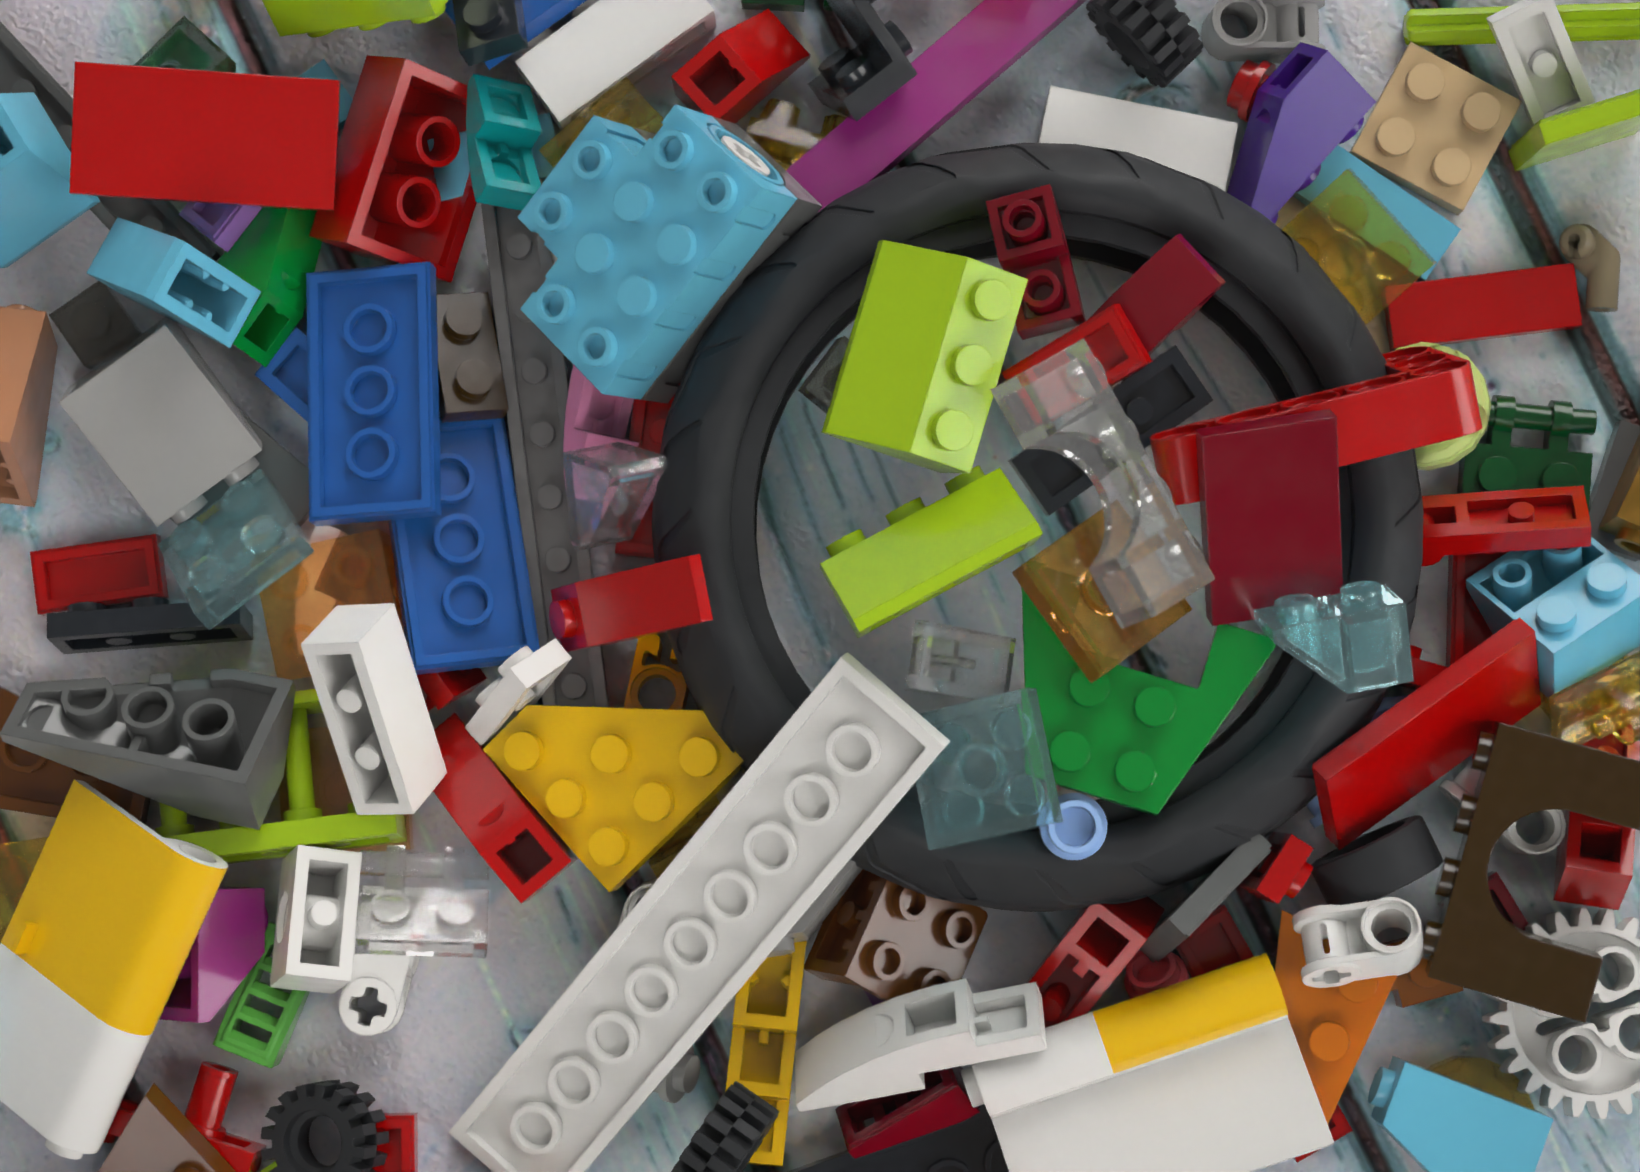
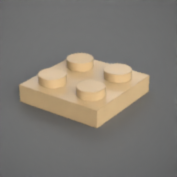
M1410 42L1349 153L1381 175L1459 215L1465 209L1522 101Z

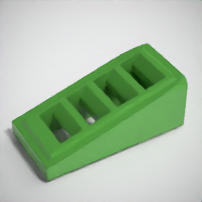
M268 921L265 932V953L237 987L213 1041V1045L268 1068H273L280 1064L310 992L292 990L290 994L278 988H272L270 985L260 981L264 971L271 973L272 958L270 955L274 947L276 923ZM253 996L283 1007L280 1018L251 1007L250 1003ZM243 1021L272 1032L269 1042L267 1043L240 1032Z

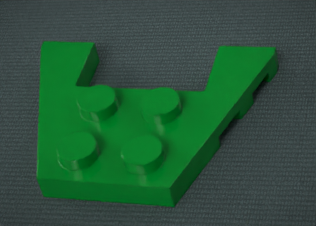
M1024 563L1021 573L1027 776L1155 816L1158 815L1275 649L1277 639L1229 624L1218 625L1215 627L1198 688L1170 681L1065 649L1063 643L1082 580Z

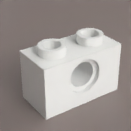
M297 845L282 860L270 987L334 994L351 981L362 852Z

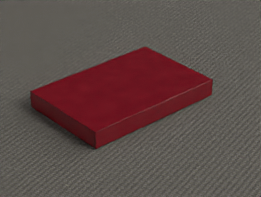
M1330 409L1196 429L1206 617L1211 625L1218 626L1344 606L1337 416Z

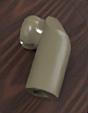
M1573 224L1568 226L1560 235L1559 248L1565 259L1570 263H1574V267L1587 279L1585 309L1592 312L1618 311L1621 262L1619 251L1598 230L1590 225Z

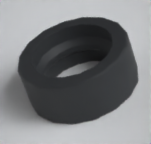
M1414 815L1369 832L1353 840L1341 850L1337 848L1327 853L1312 864V874L1327 905H1345L1376 900L1407 886L1439 867L1443 862V858L1423 817Z

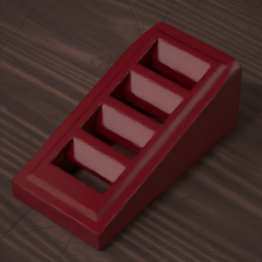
M958 1066L924 1073L925 1089L846 1103L835 1109L850 1155L856 1159L955 1125L980 1113L979 1106L973 1108L960 1071L963 1068ZM874 1117L875 1122L866 1127L864 1120Z

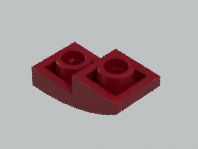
M1047 184L986 201L1001 267L1007 272L1028 279L1015 322L1021 339L1026 340L1084 323L1086 319L1051 185Z
M1178 234L1142 265L1090 318L1111 305L1120 303L1150 356L1172 332L1182 328L1226 281L1181 234Z

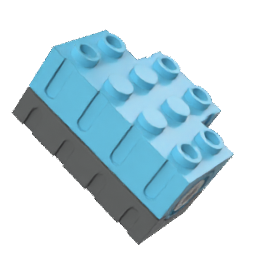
M677 104L673 106L661 122L663 126L657 134L593 115L517 217L531 232L538 233L545 241L544 245L558 258L545 275L547 279L537 292H532L520 310L602 394L667 404L675 395L699 342L728 299L741 286L743 281L749 277L748 275L752 274V271H757L755 270L794 234L799 232L805 223L809 224L822 208V205L739 125Z

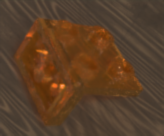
M380 529L257 555L253 559L275 671L279 678L298 680L311 677L301 643L337 605L394 603L404 633L391 539L388 533Z

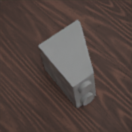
M164 317L68 387L59 402L157 527L170 517L177 525L184 522L208 503L207 499L203 496L204 492L222 479L230 487L250 474L260 464L254 456L262 451L263 442L241 414L240 409L179 324L167 317Z

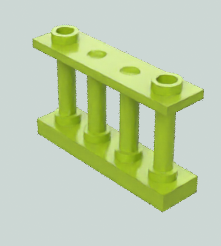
M315 689L295 691L285 762L289 810L283 812L284 821L262 824L260 830L219 822V830L195 832L194 825L187 824L186 812L159 802L161 826L155 828V832L160 836L198 845L218 855L227 864L286 857L297 845L344 850L407 842L406 821L403 814L357 815L353 802L347 805L348 813L323 816L322 809L315 808L307 717L310 714L323 713Z

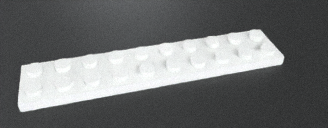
M847 652L841 656L451 1128L449 1133L492 1172H585L951 741Z

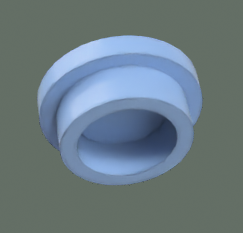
M1066 793L1051 800L1044 808L1040 817L1039 830L1043 843L1054 855L1066 860H1082L1096 853L1104 843L1107 834V819L1101 806L1091 797L1080 793Z

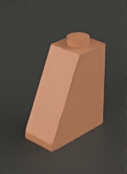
M12 304L7 307L0 306V503L35 507L58 345L47 312L37 311L21 304Z

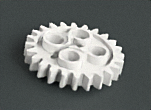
M1582 907L1572 908L1569 924L1561 912L1546 914L1548 932L1536 923H1530L1525 927L1526 930L1524 931L1595 951L1601 957L1608 954L1615 960L1619 970L1617 981L1612 987L1607 989L1597 980L1591 1002L1608 1003L1624 997L1632 991L1638 990L1640 992V937L1636 938L1639 919L1635 917L1624 918L1615 928L1613 910L1599 909L1592 923L1587 908ZM1483 993L1488 998L1499 1002V1010L1483 1015L1482 1021L1500 1025L1502 1032L1487 1043L1488 1048L1508 1049L1510 1055L1503 1061L1499 1069L1502 1073L1509 1074L1521 1070L1524 1072L1517 1087L1520 1093L1530 1094L1542 1087L1539 1106L1553 1109L1563 1098L1564 1115L1579 1118L1586 1103L1591 1118L1606 1119L1609 1101L1617 1113L1627 1115L1632 1113L1631 1094L1640 1100V1041L1635 1048L1629 1051L1620 1041L1619 1028L1623 1020L1628 1016L1633 1017L1640 1026V1001L1625 1007L1612 1008L1593 1014L1590 1017V1023L1570 1022L1554 1028L1544 1035H1539L1536 1030L1538 1024L1563 1016ZM1572 1036L1580 1045L1582 1056L1577 1067L1569 1072L1560 1063L1558 1052L1562 1042Z

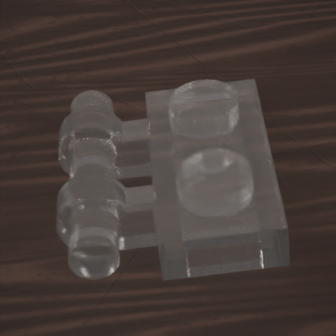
M387 845L386 851H360L362 852L360 876H385V886L359 885L355 954L486 958L489 890L463 889V879L489 880V865L480 854H464V848L445 847L444 853L406 852V845ZM405 877L442 878L443 888L404 887Z

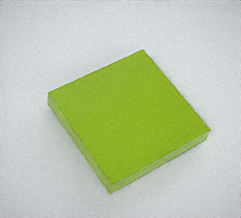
M1640 89L1539 120L1508 151L1514 170L1519 171L1636 134L1640 130Z

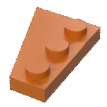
M1282 910L1275 974L1287 1006L1288 1019L1328 1124L1397 975L1357 980L1345 985L1328 988H1316L1305 985L1302 982L1300 973L1302 967L1306 965L1301 934L1296 933L1293 929L1292 918L1294 914ZM1328 939L1323 940L1324 953L1326 954L1330 953Z

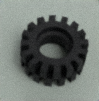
M1090 0L1086 5V9L1089 11V19L1097 24L1095 29L1099 35L1106 37L1108 40L1106 44L1111 50H1116L1122 56L1121 60L1128 67L1132 65L1137 75L1143 79L1146 77L1150 84L1154 86L1159 85L1161 88H1165L1202 52L1203 42L1198 39L1200 37L1199 33L1194 27L1188 25L1191 20L1185 12L1177 10L1175 7L1177 3L1174 0Z
M327 1080L295 1087L296 1090L287 1091L277 1098L282 1105L270 1107L265 1116L276 1123L275 1125L262 1127L260 1139L272 1140V1148L261 1150L263 1162L275 1159L277 1167L269 1172H376L372 1167L384 1165L387 1153L377 1151V1145L389 1143V1131L377 1132L376 1123L386 1120L383 1110L369 1111L368 1107L376 1099L369 1092L356 1094L360 1085L353 1082L340 1083V1080ZM320 1115L333 1120L341 1137L339 1158L331 1166L319 1163L313 1155L309 1144L311 1124Z
M735 1081L717 1101L714 1109L706 1116L704 1123L695 1132L691 1142L684 1149L679 1157V1161L671 1172H742L773 1126L772 1124L776 1120L779 1110Z

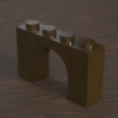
M1495 721L1492 734L1480 731L1474 749L1470 768L1481 771L1475 795L1463 794L1457 809L1453 832L1463 834L1457 859L1445 856L1439 873L1435 894L1446 897L1439 922L1427 919L1423 930L1422 959L1428 960L1425 971L1427 976L1433 979L1585 1023L1603 958L1595 951L1529 933L1505 919L1496 908L1490 894L1488 885L1489 859L1497 840L1509 826L1526 815L1543 810L1558 809L1572 811L1640 830V761Z

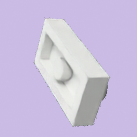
M1521 0L1486 18L1532 127L1541 119L1596 103L1554 0Z
M556 638L535 652L529 646H524L516 651L498 668V672L502 677L492 682L476 697L475 701L480 708L465 726V729L481 747L491 741L526 705H535L572 657Z

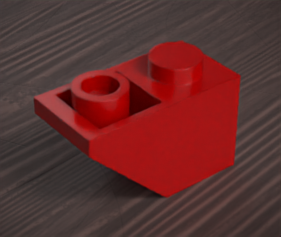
M766 9L717 35L671 76L674 92L687 108L736 124L810 59V54L769 9Z

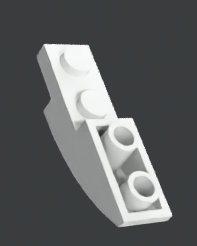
M964 978L894 997L839 1021L816 1035L795 1052L796 1106L799 1112L925 1089L924 1073L1047 1050L1043 1001L1037 982L972 994L967 979Z

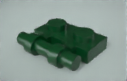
M1493 395L1486 444L1478 443L1472 452L1459 460L1457 494L1583 485L1589 511L1593 453L1568 451V439L1570 433L1594 435L1597 425V412L1595 410L1575 409L1572 402L1550 400L1548 406L1516 403L1513 396ZM1513 428L1544 431L1543 449L1511 446Z

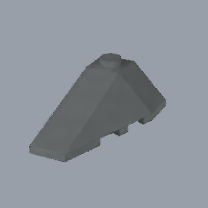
M234 668L210 670V678L174 680L172 673L150 674L149 682L117 685H112L105 677L30 682L24 687L0 732V736L5 743L191 815L260 830L284 777L296 687L294 680Z

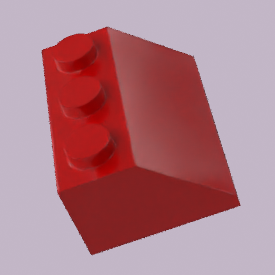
M367 55L338 144L335 212L317 210L309 236L356 255L388 265L430 261L436 268V279L451 283L477 202L474 197L470 173L463 196L441 201L433 167H444L450 164L459 152V133L466 131L468 85L407 58ZM434 139V146L429 151L427 140Z

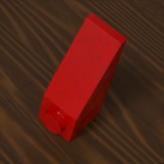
M700 554L578 581L550 590L552 602L549 606L550 626L553 634L557 639H560L561 645L567 652L634 640L713 620Z
M1578 697L1575 705L1571 742L1640 761V705ZM1562 810L1566 828L1565 836L1559 846H1557L1553 901L1619 910L1633 877L1635 829L1576 812Z
M1149 897L1126 903L1096 904L1083 908L1026 982H1037L1042 995L1045 1028L1087 1014L1148 940L1165 909Z

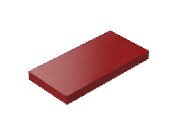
M75 61L69 193L73 195L335 212L341 82L340 80Z
M1520 617L1517 620L1514 619L1313 763L1312 771L1325 836L1339 850L1474 753L1480 731L1492 734L1495 721L1514 725L1541 705L1535 631Z

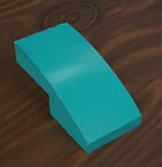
M473 74L468 81L466 133L469 169L475 201L522 211L541 186L531 149L541 135L542 129L531 88L529 85Z

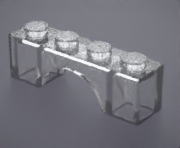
M1085 339L1074 343L991 389L994 398L1023 450L1043 449L1059 453L1078 465L1095 486L1104 512V537L1099 553L1091 564L1089 571L1121 629L1162 613L1215 580L1205 561L1201 545L1187 528L1172 500L1169 486L1157 473L1140 441L1135 424L1126 416L1107 381L1103 365L1094 357Z

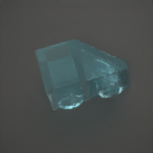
M1375 581L1352 582L1342 586L1338 594L1317 598L1310 594H1290L1276 599L1274 606L1254 610L1255 623L1274 644L1347 694L1414 681L1406 604L1385 584L1381 585Z

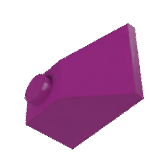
M219 887L160 1016V1020L193 1023L210 1022L265 953V932L268 926L265 888Z

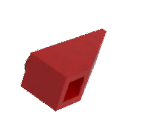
M453 713L434 729L447 774L433 792L478 853L522 904L534 897L578 858L484 752V746L481 747L465 729V723L460 717Z

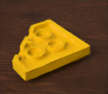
M526 705L483 748L484 752L608 892L617 891L740 771L741 765L744 762L736 752L733 753L714 730L703 710Z

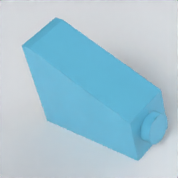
M119 217L114 222L87 271V274L126 298L228 348H231L261 293L260 290L185 241Z
M1392 1056L1388 1069L1382 1066L1378 1069L1368 1095V1103L1374 1105L1371 1117L1425 1172H1535L1554 1120L1537 1110Z

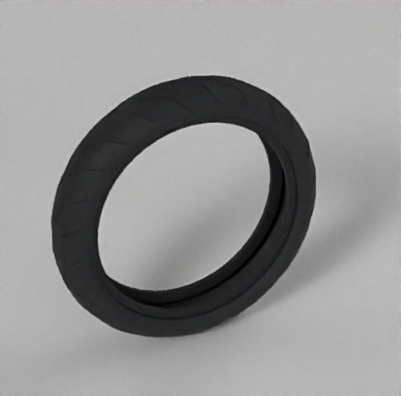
M1016 143L930 156L906 167L881 175L828 204L814 216L809 224L805 223L799 232L794 234L755 269L757 271H752L753 273L743 281L741 286L725 303L699 342L676 391L663 430L652 509V541L655 563L695 554L701 555L713 620L667 631L686 685L698 710L704 711L711 726L733 753L736 752L744 760L740 768L742 774H745L812 693L797 673L778 637L767 607L760 577L757 549V507L763 467L775 429L790 397L805 373L828 344L855 320L880 240L966 256L978 261L998 258L986 201L1050 184L1053 189L1070 257L1073 259L1092 261L1134 274L1175 235L1181 234L1226 281L1198 311L1220 327L1246 354L1269 386L1277 402L1388 375L1385 368L1387 362L1364 321L1305 248L1262 213L1217 186L1129 152L1079 144ZM1415 448L1339 467L1344 606L1297 613L1294 627L1280 659L1261 690L1242 714L1210 745L1204 748L1158 815L1155 816L1103 799H1096L1095 801L1101 806L1107 819L1105 841L1100 849L1088 858L1066 860L1050 852L1042 841L1039 823L1045 807L1007 806L977 801L943 791L921 780H917L851 860L856 863L857 867L929 897L999 910L1053 912L1083 909L1096 904H1120L1151 896L1214 870L1238 846L1251 841L1250 838L1259 833L1265 838L1278 829L1317 795L1312 771L1313 763L1370 723L1383 700L1410 635L1415 617L1423 560V502Z

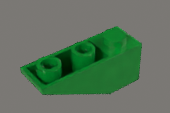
M263 207L228 252L225 251L217 261L218 264L261 291L233 345L264 367L268 366L304 315L307 303L306 273L315 272L322 241L309 236L317 210Z

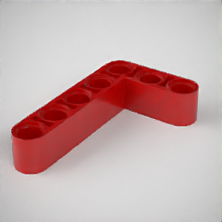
M1426 346L1398 349L1382 354L1387 362L1385 368L1388 375L1155 433L1150 436V443L1163 504L1184 505L1200 502L1196 429L1330 409L1337 416L1339 467L1475 433L1483 427L1470 361Z

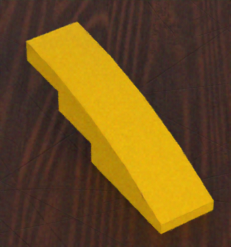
M807 941L795 942L794 953L767 957L735 996L725 1092L731 1084L733 1085L737 1081L779 1110L778 1116L772 1124L773 1126L762 1140L763 1142L750 1158L748 1164L783 1168Z

